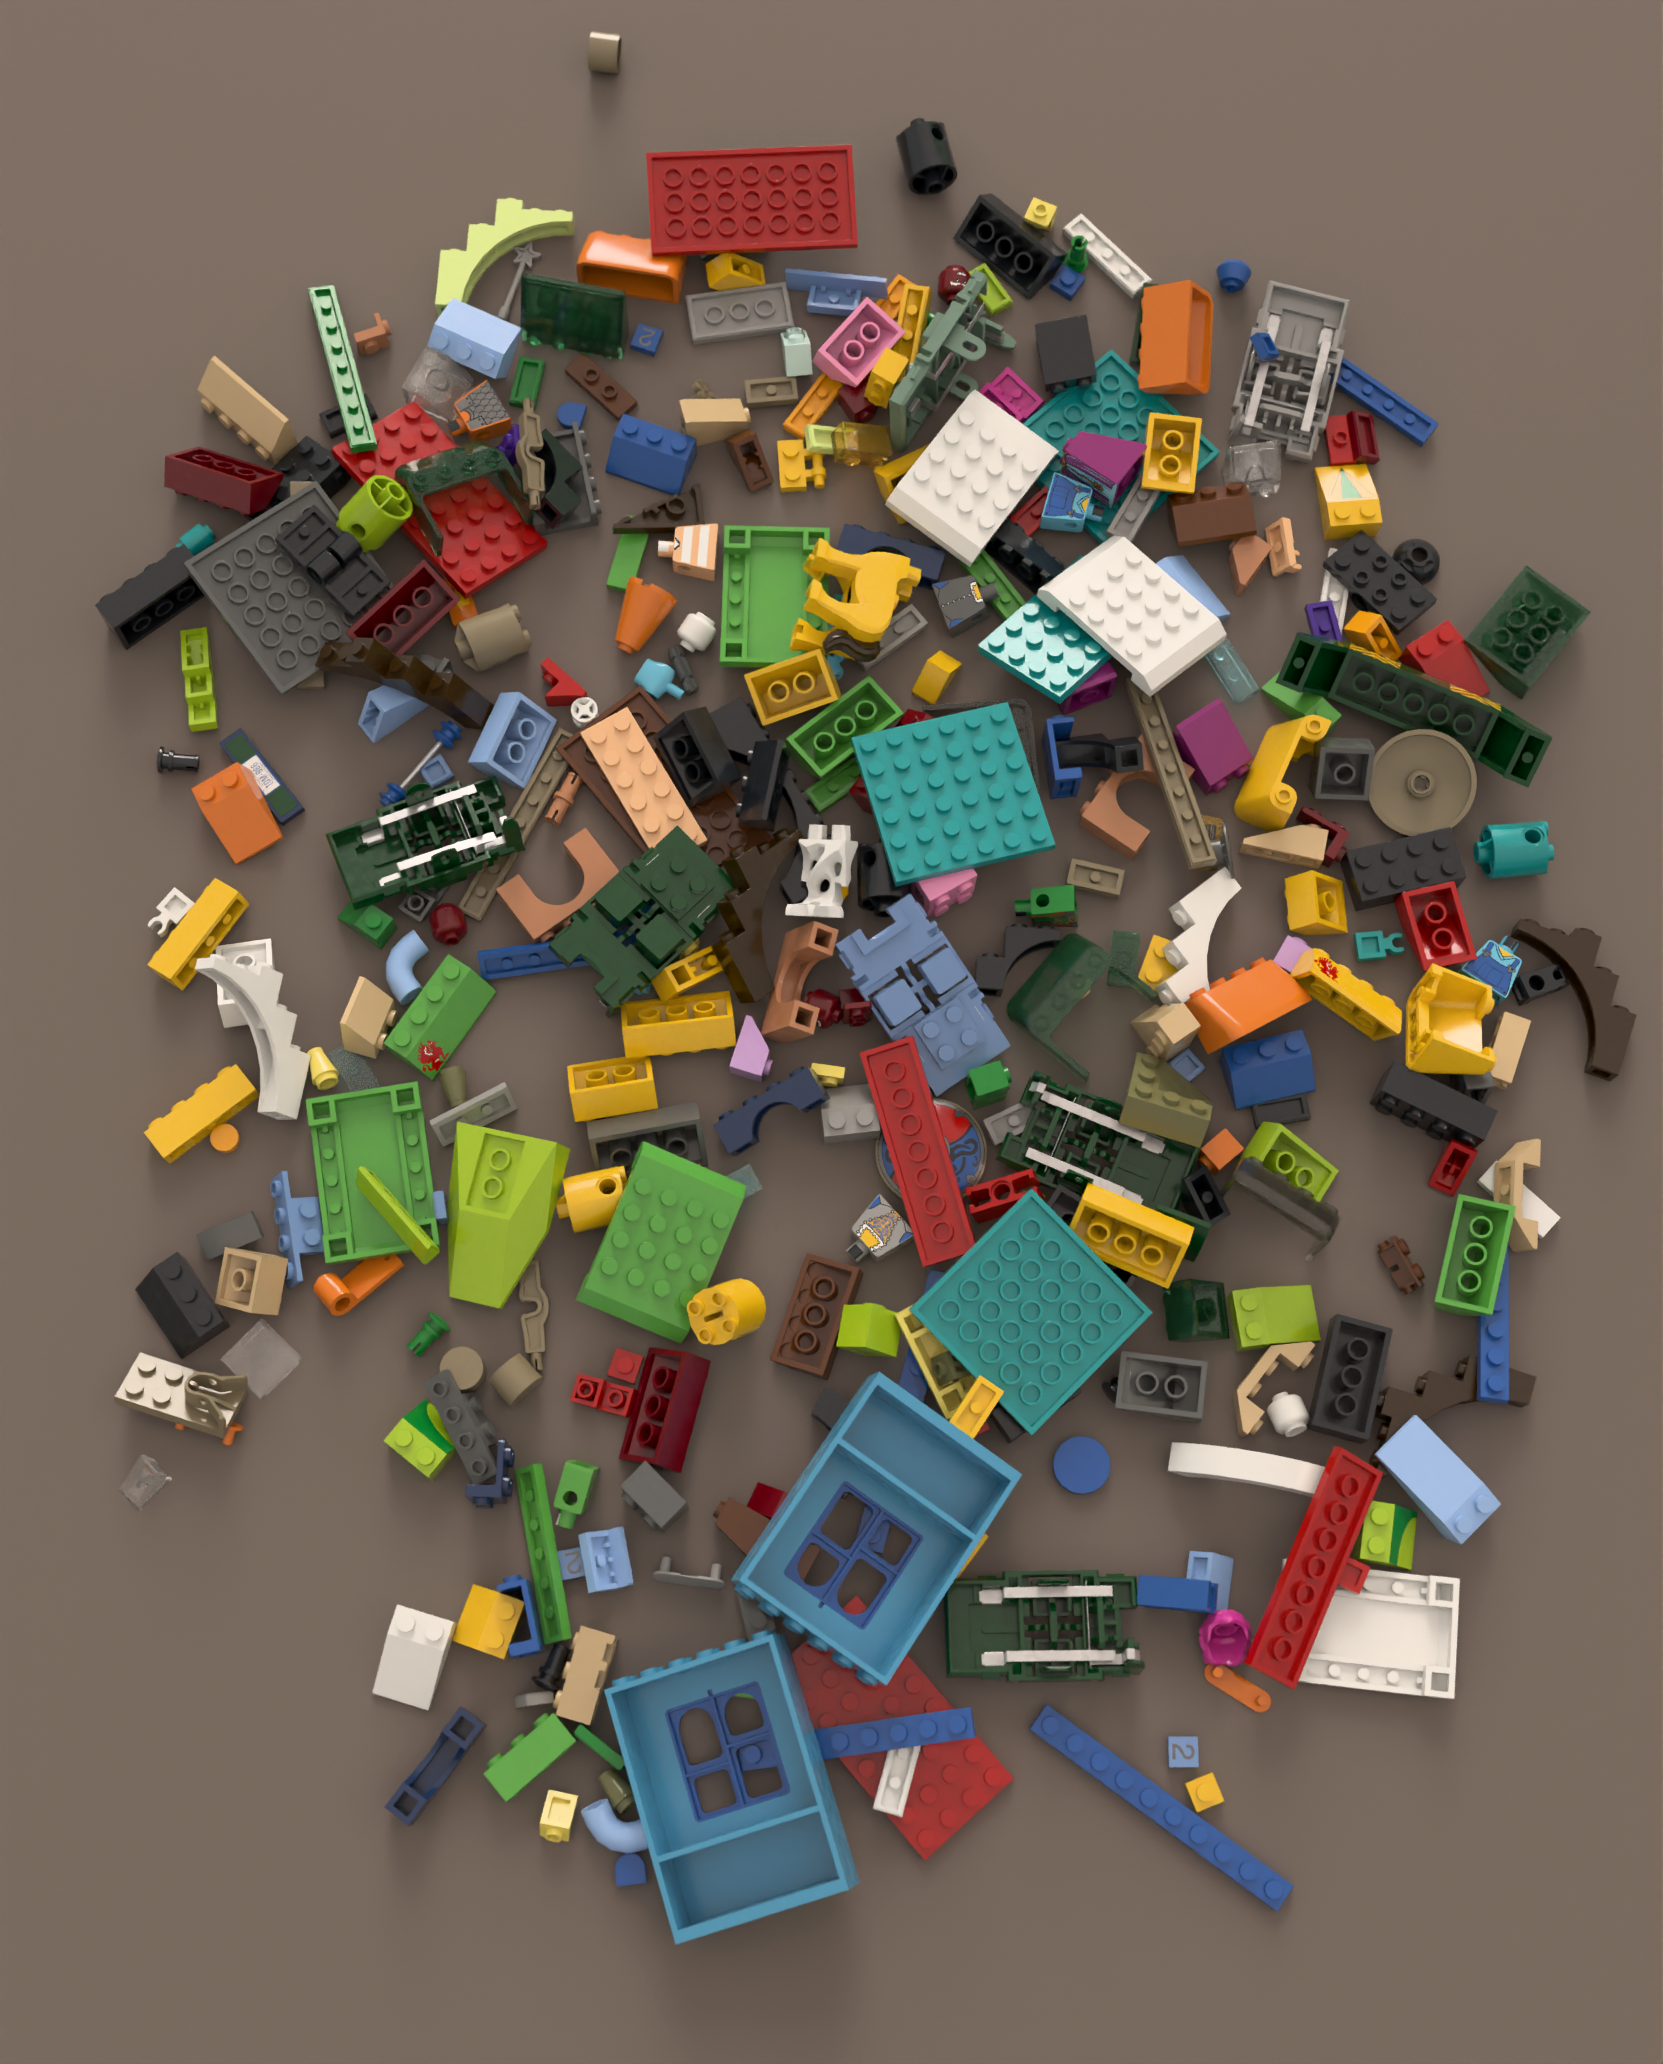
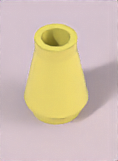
M321 1047L312 1048L307 1052V1054L311 1055L309 1066L312 1083L319 1090L330 1089L339 1082V1072L324 1054Z

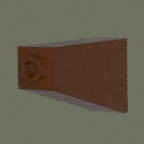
M730 1497L726 1503L721 1501L713 1514L717 1518L715 1525L745 1556L748 1555L770 1522V1519ZM813 1543L808 1545L798 1562V1573L803 1581H805L821 1551V1548Z

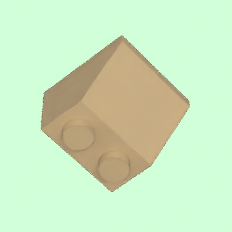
M361 976L340 1021L343 1046L346 1051L376 1059L379 1050H384L385 1048L383 1043L388 1037L386 1033L389 1026L393 1027L395 1025L398 1012L395 1011L394 1000L389 995Z
M225 1247L215 1304L249 1313L278 1315L288 1258Z

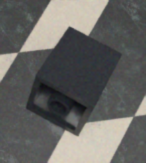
M1086 314L1035 324L1036 344L1046 392L1062 393L1067 388L1074 386L1083 389L1097 382Z

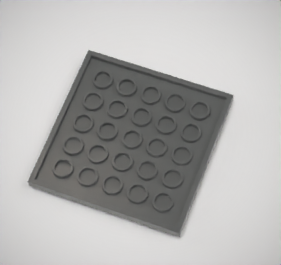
M317 481L183 563L185 570L280 697L322 671L315 664L325 642L353 643L345 632L394 587V584L391 582L384 591L352 619L275 542L277 536L313 505L336 526L340 512ZM370 552L363 553L388 578Z

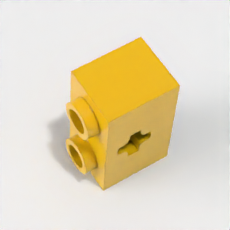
M886 347L871 371L864 397L868 398L872 404L886 409L896 384L901 382L904 377L909 360Z

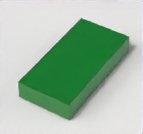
M519 357L509 399L510 406L523 408L522 400L530 398L534 400L533 406L535 410L546 366L545 360Z
M580 1724L574 1731V1735L617 1770H623L625 1767L623 1757L583 1724Z

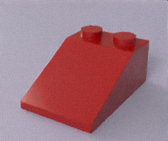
M1448 619L1407 645L1399 658L1403 665L1478 696L1484 697L1490 692L1465 640Z
M1455 881L1402 892L1394 901L1402 929L1423 972L1427 971L1432 963L1441 967H1447L1477 959Z

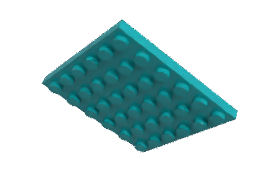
M1111 349L1095 362L1097 382L1092 383V386L1079 389L1077 386L1067 388L1066 391L1057 394L1023 423L1024 426L1059 451L1035 482L1041 488L1046 486L1050 489L1054 472L1060 474L1062 465L1060 460L1064 455L1062 449L1070 437L1074 439L1080 431L1144 443L1146 424L1150 412L1182 415L1160 394L1141 391L1138 385L1139 374ZM1201 433L1196 476L1217 459L1220 451ZM1142 467L1139 474L1112 509L1091 497L1090 503L1105 507L1102 520L1097 522L1085 519L1083 528L1100 545L1109 539L1106 536V532L1141 474ZM1162 491L1147 518L1167 502L1168 494H1175V492Z
M1008 702L851 737L853 751L895 886L1041 853L1055 848V842Z
M1032 1188L909 1309L920 1323L975 1379L981 1375L1004 1391L998 1403L1029 1435H1033L1153 1313Z

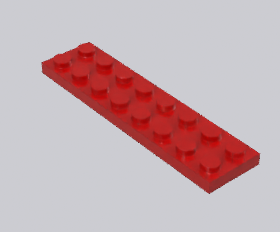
M909 1036L860 1052L922 1266L926 1268L961 1257L976 1241L915 1038Z
M1333 1447L1244 1661V1664L1294 1690L1383 1475V1472L1342 1447Z

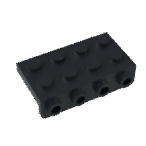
M306 436L271 469L284 473V478L267 508L256 512L253 516L243 517L252 521L289 498L290 482L317 481L331 499L347 484L352 476L331 455L328 449L309 436Z

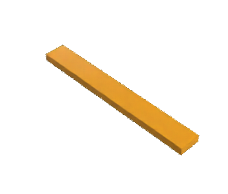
M899 274L888 287V298H879L875 303L894 321L898 320L904 285H915ZM822 372L785 420L783 429L798 439H803L804 442L806 440L804 428L807 424L817 425L838 398V390L847 384L833 380Z

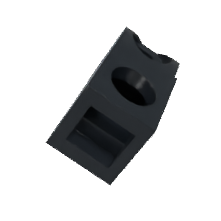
M1557 964L1519 975L1514 980L1511 989L1518 1005L1522 1006L1547 994L1558 992L1569 986V983L1561 965Z

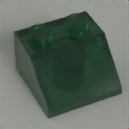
M1186 1279L1172 1282L1169 1289L1163 1287V1303L1165 1305L1167 1321L1166 1331L1169 1341L1188 1343L1230 1339L1224 1283Z

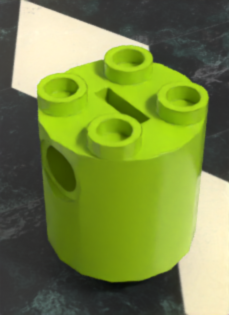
M375 475L341 509L336 527L342 533L346 531L353 535L360 543L363 553H368L370 550L380 548L410 517L413 511L412 501L404 488L395 480L384 475Z

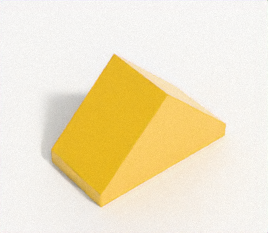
M938 651L927 660L912 689V694L934 707L962 667V663L943 651Z

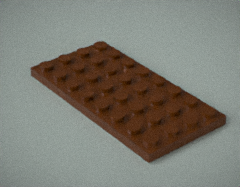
M640 685L556 747V751L573 772L580 776L584 785L644 854L648 850L646 844L580 732L628 707L681 795L652 738L668 725L671 720ZM730 788L689 808L708 840V843L700 848L726 874L727 872L721 861L730 855L729 851L742 844L744 847L756 846L764 841L769 842L773 839L767 831L742 827L738 821L739 818H736V808L740 800Z

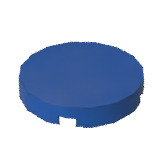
M1085 1436L1072 1437L1062 1443L1054 1454V1477L1060 1486L1070 1493H1093L1102 1487L1109 1477L1111 1466L1109 1455L1103 1445L1093 1438Z

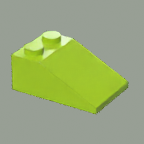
M1265 1121L1261 1123L1234 1167L1253 1183L1308 1217H1311L1339 1171L1282 1124Z
M1311 1285L1242 1289L1232 1291L1227 1296L1236 1352L1267 1349L1272 1345L1321 1341Z

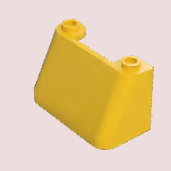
M1308 715L1273 725L1267 730L1235 801L1234 813L1237 818L1268 832L1284 828L1296 804L1297 795L1291 786L1281 782L1290 760L1297 763L1299 758L1305 754L1313 756L1315 742L1320 741L1326 735L1331 724L1330 720L1318 715Z
M1432 963L1410 993L1406 1003V1067L1418 1073L1483 1075L1487 1071L1490 1072L1494 1068L1497 1058L1494 1055V1049L1490 1047L1482 1049L1481 1019L1485 1014L1488 1015L1494 1007L1495 1001L1492 999V986Z

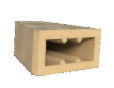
M741 399L679 400L683 434L695 438L697 446L724 440L747 429V424L751 423L749 410L747 407L743 408Z

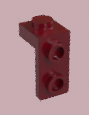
M1303 806L1296 820L1304 825L1316 824L1322 829L1329 830L1327 838L1332 843L1325 852L1321 864L1329 868L1333 860L1339 863L1347 848L1343 847V844L1350 833L1341 824L1330 822L1323 818L1319 811Z

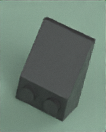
M1121 1351L1115 1409L1172 1421L1200 1424L1203 1416L1208 1362Z

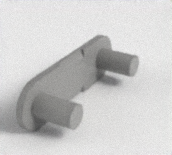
M662 1557L660 1570L653 1572V1578L661 1582L710 1589H723L725 1587V1582L720 1579L722 1565L712 1564L710 1577H694L670 1572L672 1559Z

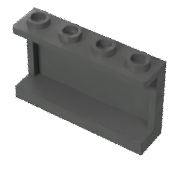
M577 421L572 422V429L552 432L551 434L582 465V469L574 480L568 484L582 502L570 517L554 529L531 509L535 531L541 536L598 525L597 515L602 514L599 499H594L592 492L597 491L594 475H588L587 469L592 468L589 452H583L582 446L587 445L584 429L579 430ZM544 473V486H545V491L540 495V502H541V500L543 499V497L545 496V492H546V477H545V473Z

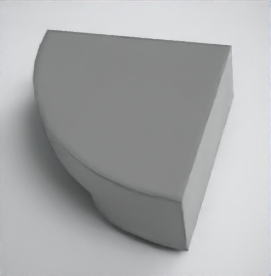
M551 1691L527 1693L515 1697V1708L554 1703V1696Z

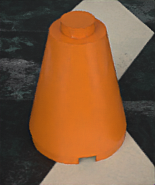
M633 576L627 582L614 640L618 643L617 648L630 655L633 651L639 652L677 603L675 597L669 592L652 583L650 585L644 584L643 586L641 585L643 580Z

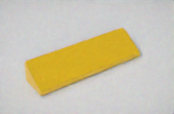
M904 285L897 324L906 332L892 347V350L909 360L907 368L911 362L914 363L917 354H921L919 352L921 338L926 330L932 298V291L927 286Z

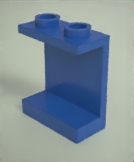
M1056 715L1046 719L1041 741L1050 799L1077 797L1081 784V767L1059 769L1055 739L1070 737L1074 723L1073 717Z
M520 1575L503 1578L504 1584L496 1585L498 1592L505 1595L518 1591L523 1593L532 1638L531 1640L509 1644L510 1657L519 1659L545 1653L531 1582L526 1578L523 1579Z

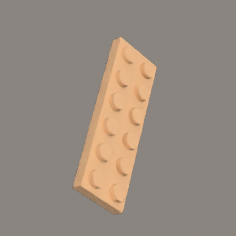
M628 707L580 732L582 739L648 849L654 848L677 825L699 847L708 843L707 838Z

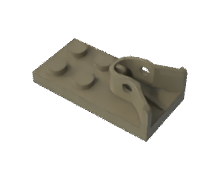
M140 1352L115 1395V1403L224 1439L248 1394V1377L244 1373L238 1376H218L213 1373L199 1372Z

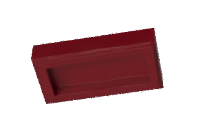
M1352 410L1347 414L1354 461L1375 465L1380 461L1373 416L1372 414Z

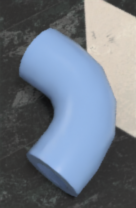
M414 930L397 942L391 949L386 961V981L392 994L401 1005L411 1003L422 991L423 987L413 974V967L420 958L430 952Z
M608 1799L596 1801L581 1811L586 1826L596 1841L608 1849L622 1853H633L648 1849L641 1820L638 1819L633 1822L621 1821L614 1814Z

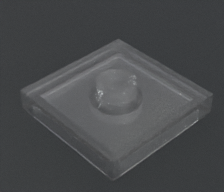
M262 1318L220 1360L237 1376L242 1373L246 1374L248 1377V1387L263 1400L303 1358Z

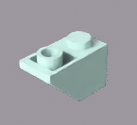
M794 327L788 328L786 332H781L784 366L787 377L813 374L811 345L806 330Z

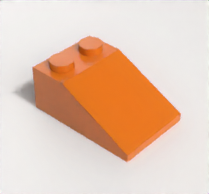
M239 762L234 763L191 789L203 814L235 864L239 865L283 839V835L251 770Z

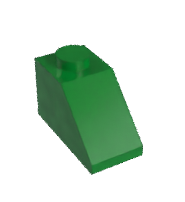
M350 901L337 917L339 921L380 950L398 929L394 919L373 904L354 910Z

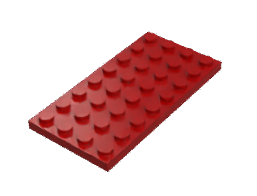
M852 145L646 153L652 256L857 248L858 246Z
M415 401L372 425L377 442V450L351 453L347 440L332 448L331 455L361 487L371 477L384 475L395 480L404 488L412 501L413 511L399 528L464 599L469 598L547 549L548 542L535 531V528Z
M856 1595L842 1609L849 1614H860L865 1612L867 1607ZM806 1641L791 1653L814 1730L954 1709L907 1654L888 1684H877L874 1687L871 1684L868 1686L854 1676L857 1671L853 1668L849 1669L846 1667L844 1669L830 1659L833 1655L832 1653L823 1650L819 1651ZM977 1735L976 1738L920 1746L902 1817L884 1813L919 1855L926 1860L1014 1778ZM888 1750L839 1757L838 1759L875 1801Z

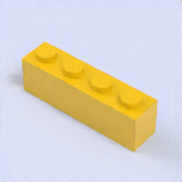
M214 878L147 965L159 977L183 991L198 972L195 970L197 959L209 958L250 904L237 890Z
M236 1064L232 1067L227 1066L217 1074V1078L211 1083L199 1086L195 1090L194 1095L188 1100H182L175 1104L171 1109L172 1112L164 1118L160 1117L152 1121L148 1126L149 1129L144 1133L161 1156L171 1164L210 1135L216 1126L226 1123L259 1098L260 1094Z

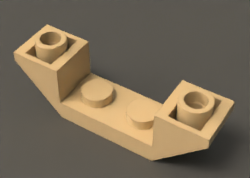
M1540 1139L1517 1142L1495 1164L1494 1202L1516 1206L1508 1240L1513 1252L1536 1250L1538 1246V1221L1522 1218L1523 1170L1540 1167Z
M1310 1341L1272 1345L1262 1354L1232 1394L1238 1435L1242 1438L1248 1435V1433L1254 1435L1263 1424L1260 1418L1264 1411L1246 1397L1253 1398L1262 1386L1258 1381L1264 1373L1269 1376L1279 1364L1275 1359L1277 1358L1292 1371L1296 1370L1299 1366L1305 1368L1314 1357V1354L1311 1353L1315 1346L1314 1343Z

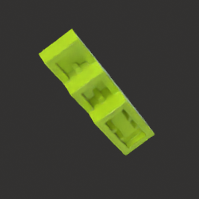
M208 628L180 631L182 672L185 677V698L188 703L191 732L217 729V702Z

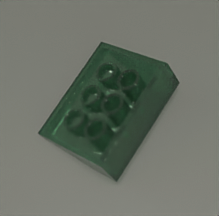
M522 272L520 327L523 328L521 333L522 339L532 345L543 344L558 350L570 349L579 353L583 352L584 354L602 355L608 359H623L629 336L625 291Z
M1526 565L1465 639L1464 643L1500 685L1522 700L1582 626L1591 611Z

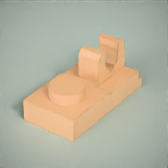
M1282 517L1265 528L1267 543L1273 546L1269 557L1272 575L1275 577L1284 572L1295 573L1302 568L1300 564L1296 563V557L1300 554L1298 550H1294L1291 521L1288 518Z

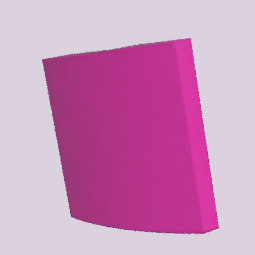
M1009 367L991 384L987 382L979 391V393L1022 424L1045 404L1044 400Z

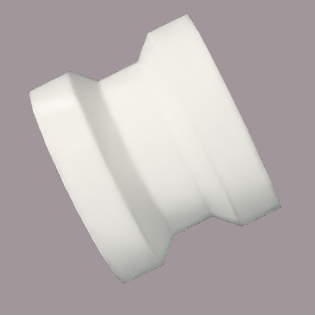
M589 697L578 698L571 705L573 722L580 729L599 716L597 704Z

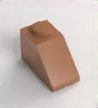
M1256 535L1235 538L1228 548L1231 551L1228 559L1235 593L1239 597H1241L1267 561L1273 548L1272 545Z

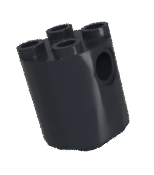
M923 118L912 120L910 126L896 137L908 186L912 192L919 195L938 194L952 185L957 178V169L945 126L942 122L925 121Z
M881 838L878 840L879 843L858 844V906L864 910L874 911V915L877 917H890L886 909L906 895H912L911 883L895 886Z

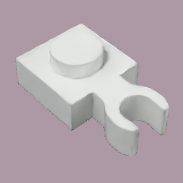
M174 887L156 907L161 914L149 921V928L153 930L156 925L162 924V928L157 934L160 937H164L169 931V926L172 923L178 926L195 903Z

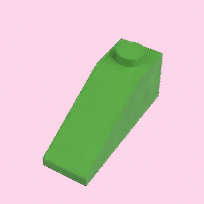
M1280 672L1260 689L1291 720L1308 715H1318L1330 720L1331 724L1324 737L1336 728L1342 717L1323 697L1304 692L1299 693L1275 683Z

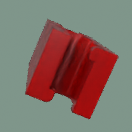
M1031 1168L965 1188L967 1197L973 1203L969 1205L970 1214L978 1224L1002 1217L1026 1193H1019V1191L1033 1185L1036 1187H1032V1189L1044 1201L1042 1192L1037 1188L1041 1184L1036 1173ZM1010 1192L1006 1199L1000 1200L1004 1193ZM991 1199L990 1202L979 1206L980 1201Z

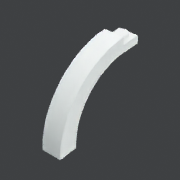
M1172 1442L1168 1471L1186 1477L1242 1482L1285 1490L1312 1498L1325 1469L1324 1466L1272 1454L1229 1447Z

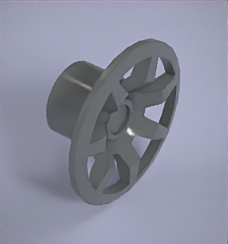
M1222 822V837L1210 840L1217 862L1215 865L1206 866L1205 868L1225 865L1230 872L1231 879H1234L1229 834L1226 823Z

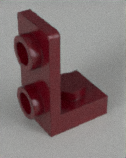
M857 988L839 990L841 1008L843 1009V1025L849 1024L851 1027H859L870 1021L871 1001H864Z

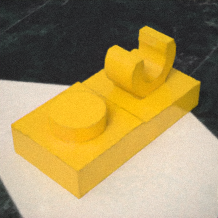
M979 1375L949 1422L974 1439L1004 1391Z

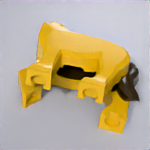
M819 538L813 548V553L809 554L802 568L813 578L806 590L808 599L804 603L803 610L819 616L835 627L828 631H819L805 620L799 618L792 630L789 650L810 652L821 648L823 654L833 653L860 662L875 660L880 654V641L890 624L898 600L904 602L909 600L912 586L917 587L920 582L922 570L909 566L910 558L887 552L852 555L832 548L829 542ZM833 575L837 578L843 590L841 602L828 596L823 590L820 582L826 576Z

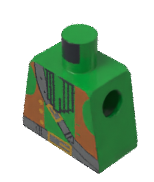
M1074 885L1033 888L1030 891L1031 900H1015L1016 917L1031 916L1033 925L1036 927L1041 925L1078 927L1077 897Z

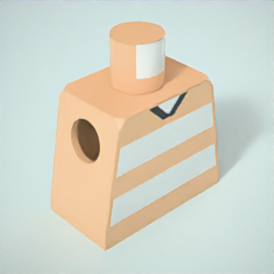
M718 524L675 528L674 542L659 541L658 557H672L673 571L675 573L715 581L719 537Z

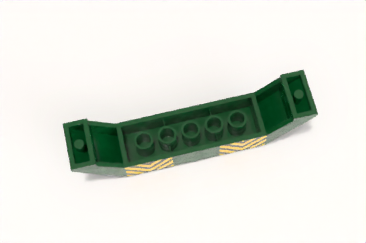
M1297 632L1275 682L1299 693L1304 692L1328 697L1407 731L1429 729L1442 732L1459 742L1470 757L1479 760L1504 778L1528 788L1552 740L1550 735L1498 703L1353 643Z

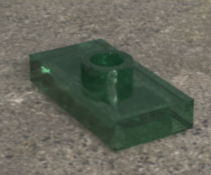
M1113 930L1107 978L1108 986L1135 987L1141 933Z

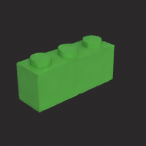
M547 1713L543 1714L532 1724L535 1729L527 1736L524 1733L520 1734L509 1744L512 1749L507 1754L502 1756L499 1753L486 1764L489 1769L484 1775L506 1802L511 1801L578 1742L556 1713L550 1716Z

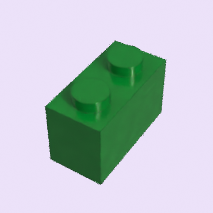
M1000 1060L968 1070L964 1085L973 1109L975 1110L1005 1100L1010 1089L1009 1083H1012L1008 1068H1003Z

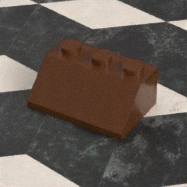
M1231 482L1226 486H1206L1200 490H1194V494L1175 492V494L1167 495L1168 524L1178 547L1257 535L1251 496L1245 483Z

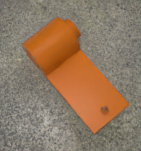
M396 1254L365 1259L342 1279L335 1273L321 1275L315 1282L313 1291L331 1314L341 1316L349 1312L402 1268L404 1264Z

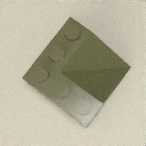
M1137 1052L1128 1078L1122 1104L1123 1108L1118 1123L1200 1148L1210 1123L1213 1105L1206 1095L1166 1061L1158 1059L1152 1054Z

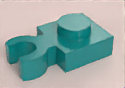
M1382 931L1355 933L1353 940L1357 962L1384 960L1386 952L1394 956L1402 954L1404 947L1397 948L1392 944V941L1400 940L1402 934L1392 933L1388 938H1383Z

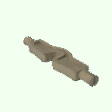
M525 398L522 400L523 413L518 418L520 439L517 442L515 453L517 462L522 469L523 491L529 494L530 509L538 510L541 508L540 495L545 491V462L533 456L530 452H539L543 446V439L540 428V416L534 414V400Z
M534 1255L520 1278L519 1299L522 1303H536L538 1305L535 1312L522 1314L521 1323L524 1333L525 1352L531 1356V1365L536 1371L538 1368V1371L541 1372L543 1371L542 1354L546 1353L545 1324L549 1318L550 1305L548 1297L542 1289L540 1263L538 1260H535Z

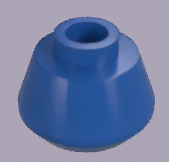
M1229 259L1222 262L1216 271L1220 286L1228 293H1236L1242 290L1251 277V269L1248 265L1237 259Z

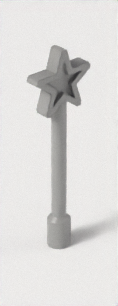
M529 242L525 248L514 247V252L518 255L514 260V266L519 265L504 306H501L497 315L502 320L507 321L509 308L525 267L527 266L529 270H532V262L542 258L541 253L533 251L532 242Z

